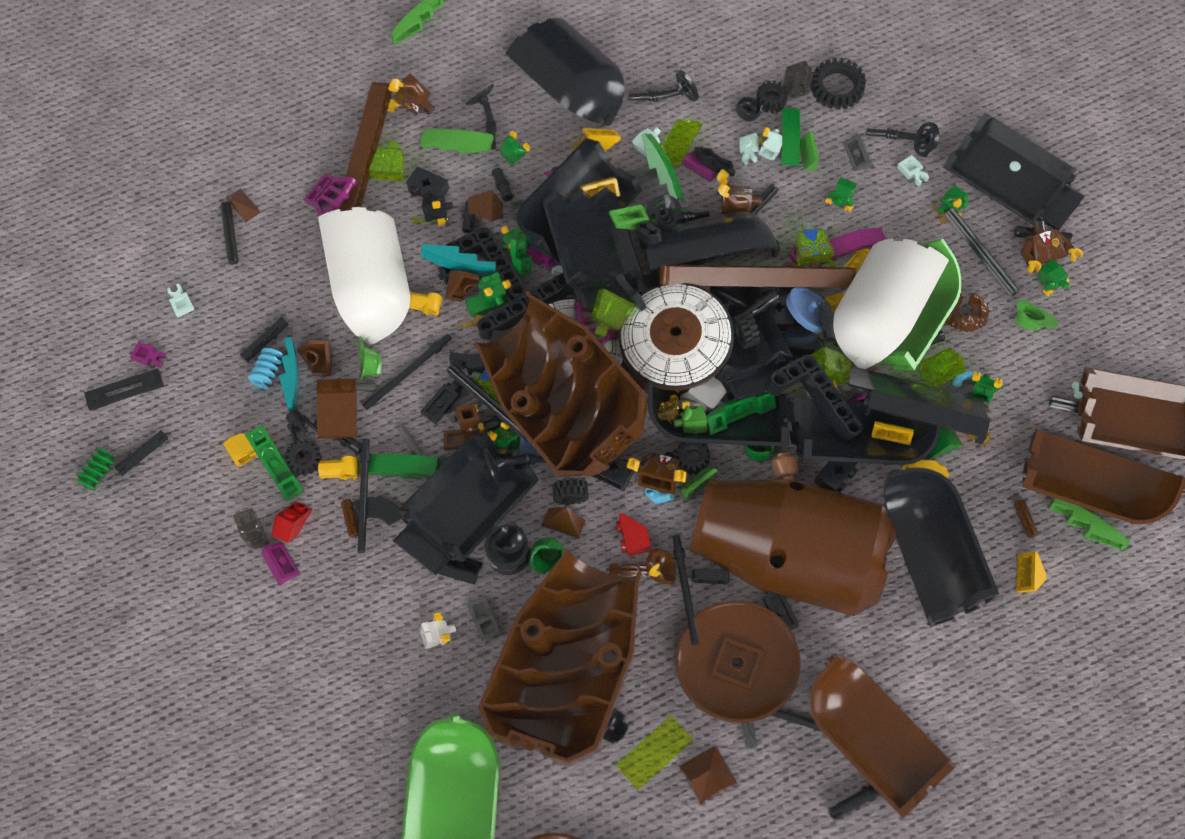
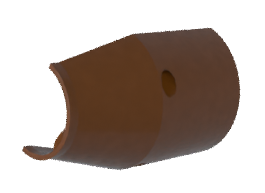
M527 290L525 294L529 300L528 308L520 322L510 332L489 343L475 342L473 345L478 349L501 408L552 470L560 476H592L610 468L609 463L618 457L635 438L639 440L641 437L647 411V395L586 326L532 296Z
M709 479L697 517L690 552L701 555L758 590L764 592L768 590L784 595L786 598L856 616L879 603L888 575V571L885 570L887 562L886 553L891 549L896 538L897 528L881 503L791 479L721 481Z
M568 549L564 550L562 557L517 613L478 706L491 737L516 751L522 747L528 751L535 750L541 752L540 754L551 758L556 765L569 766L598 752L634 657L638 590L642 572L637 571L634 577L612 575L583 563L571 554Z

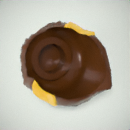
M655 548L650 551L646 560V569L654 581L660 584L673 585L677 567L676 563L672 561L673 555L665 551V549Z

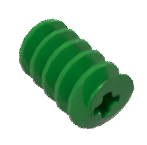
M99 447L95 449L98 454H91L93 460H86L88 466L81 467L84 473L77 472L76 475L79 479L73 478L83 487L96 491V488L93 486L94 483L101 484L98 477L105 478L103 471L110 472L107 465H115L112 461L114 457Z

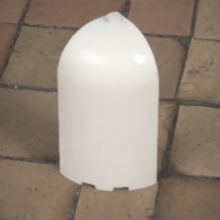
M352 207V210L342 212L340 209L330 211L319 216L318 220L334 302L341 317L352 332L358 337L361 336L367 344H375L393 333L400 326L407 315L410 305V291L394 219L379 210L375 212L367 211L364 207Z
M887 239L873 245L839 303L833 318V329L837 343L843 353L857 367L867 369L877 364L892 353L907 337L949 261L943 254L930 246L927 249L918 245L917 241L903 239V241Z

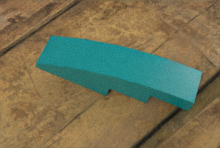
M422 244L421 257L437 265L485 277L495 273L496 262L477 261V254L459 253L458 246Z
M292 337L284 339L288 355L281 357L286 373L279 375L287 407L291 412L296 410L300 376L295 344Z

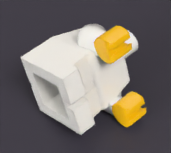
M441 612L433 614L432 622L421 624L419 631L425 649L439 644L445 645L450 641V633L456 632L454 624L447 626L446 621L441 616Z

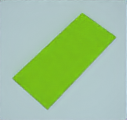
M676 120L662 146L673 167L681 166L703 122Z
M670 715L622 758L616 766L631 784L639 790L694 739Z

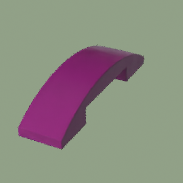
M881 228L863 229L834 238L824 243L828 244V247L827 245L821 246L822 248L818 246L816 250L814 249V252L820 253L816 256L822 265L838 260L839 256L868 247L872 249L875 243L886 240Z

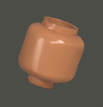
M790 452L775 455V458L772 460L774 476L776 478L794 480L793 476L799 473L796 456L791 455Z

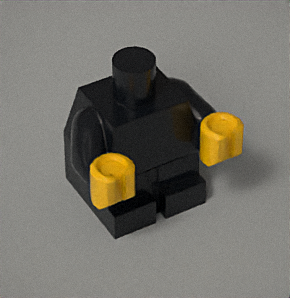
M440 196L423 197L422 210L426 222L437 219L439 226L445 225L448 210L454 208L453 202L446 203L445 198Z

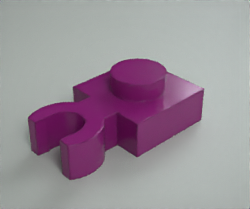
M533 246L526 251V254L531 255L532 260L540 266L544 263L548 271H552V266L549 263L559 264L558 261L547 257Z
M141 342L137 343L130 356L132 361L147 366L153 362L157 367L163 366L158 361L159 358L167 359L164 352H157L155 347Z

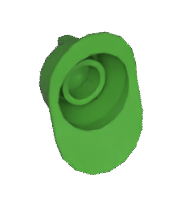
M1017 302L1018 312L1014 321L1023 328L1035 331L1042 326L1047 328L1058 326L1057 319L1050 313L1037 308L1030 302Z
M359 336L358 352L361 365L360 380L362 381L363 376L380 375L382 360L376 350L364 347L363 339Z

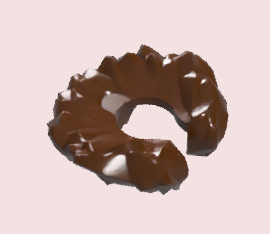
M960 293L958 302L945 321V324L965 332H973L983 328L989 316L988 305L979 295L972 293L969 298V305L972 307L973 313L961 315L958 308L962 303L963 295Z

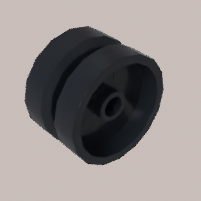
M501 525L489 533L485 540L484 548L488 562L496 572L504 575H513L522 571L530 561L529 543L525 534V542L519 551L513 554H506L495 547V540L500 530L505 526Z

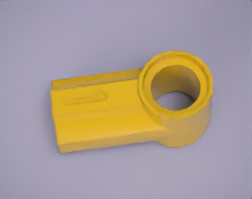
M410 291V309L423 311L426 315L433 314L435 317L438 316L443 302L441 295L433 292L425 295Z
M344 456L341 460L320 461L318 464L320 479H357L358 458Z

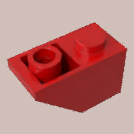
M295 501L275 516L271 536L289 543L298 536L313 509L302 502Z
M619 514V521H616L618 533L622 532L623 539L620 540L622 552L626 551L627 557L650 552L651 544L647 528L625 514Z

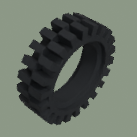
M833 58L832 63L830 59H827L825 63L821 62L815 68L812 76L811 92H813V97H817L816 101L818 103L823 101V106L830 104V109H833V105L836 106V110H840L841 106H843V109H847L848 105L853 107L862 98L866 86L865 73H862V68H857V63L851 65V60L849 59L847 63H844V58H840V62H837V58ZM831 74H843L851 79L854 88L847 94H833L826 90L823 80Z

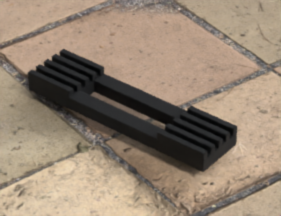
M157 368L84 392L88 409L92 411L111 403L164 387L160 371ZM142 382V386L109 397L106 396L107 392Z

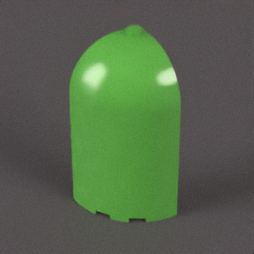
M943 238L920 245L927 249L929 246L943 254L949 261L910 333L892 353L878 362V365L886 364L892 366L893 370L900 371L915 370L957 304L961 292V273L954 254Z
M449 715L447 719L431 723L420 734L412 750L409 762L402 839H494L499 759L493 740L481 726L461 719L462 716Z

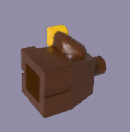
M472 403L455 408V414L462 433L485 431L483 423L477 425V422H480L476 404Z

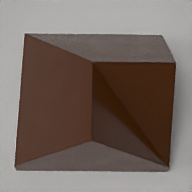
M716 745L679 766L700 804L737 784Z

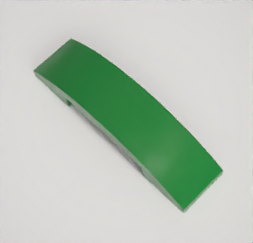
M764 393L739 401L733 399L720 405L706 416L709 434L712 435L727 429V424L755 412L763 414L775 409V396L770 393Z
M260 425L245 434L286 501L303 491L302 487L264 427Z

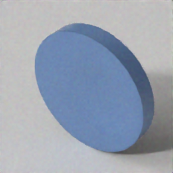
M794 287L786 297V304L790 313L806 329L815 333H822V328L819 326L818 305L827 302L818 293L807 287ZM830 309L831 318H834V314Z

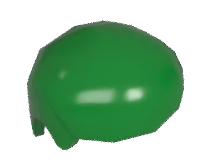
M744 446L747 457L755 462H764L774 453V446Z

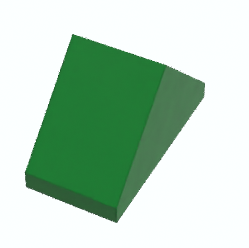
M941 428L937 444L926 457L928 460L962 447L963 444L955 431Z

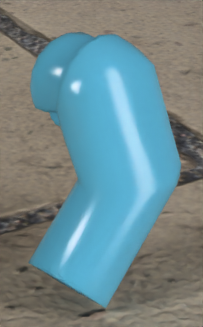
M959 371L953 375L952 385L954 387H961L963 385L962 381L972 379L974 371Z
M649 488L645 489V495L654 503L659 504L674 500V495Z

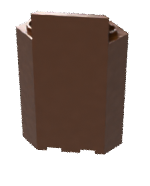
M1084 367L1079 383V392H1082V399L1078 402V416H1082L1080 426L1077 427V434L1082 441L1185 460V385Z

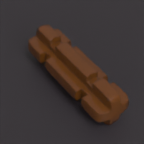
M350 499L343 500L341 506L345 523L348 527V535L350 537L357 536L358 527L355 512L352 509V501Z
M1024 500L1015 502L1014 507L1018 511L1017 514L1023 528H1026L1025 533L1027 537H1036L1038 531L1034 526L1035 524L1029 510L1026 509V502Z
M611 563L609 565V574L636 576L637 571H640L642 576H648L645 564L637 566V564L618 565V563Z

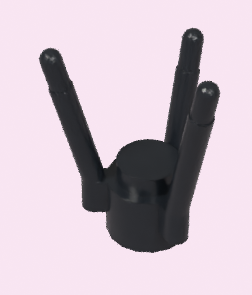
M293 410L287 414L286 420L289 423L287 427L291 432L294 443H297L298 440L294 429H302L306 435H309L308 430L304 426L305 423L317 432V427L305 415H301L298 410ZM302 451L299 452L300 458H304Z

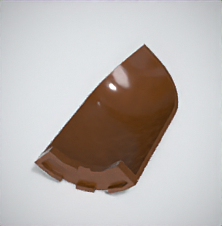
M1039 429L1034 430L1028 450L1031 457L1029 461H1025L1023 474H1026V478H1022V487L1133 524H1149L1164 518L1176 507L1182 493L1185 494L1184 476L1129 460Z
M832 655L825 661L824 665L826 667L818 674L811 688L810 709L812 717L822 733L904 819L928 795L926 789L930 785L935 788L955 769L956 765L858 665L844 655L836 657Z

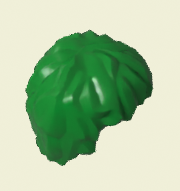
M554 537L537 540L531 548L529 555L531 568L539 574L550 572L563 555L565 550L563 545Z

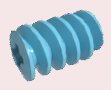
M263 348L261 355L258 356V361L254 364L255 367L251 370L252 373L248 376L249 381L257 387L269 389L265 384H272L269 377L275 378L276 375L272 371L278 372L279 370L275 364L281 365L282 362L278 358L282 359L281 357L285 355L273 348Z

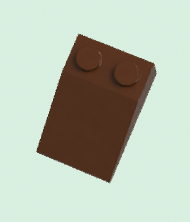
M356 378L317 379V438L357 437Z

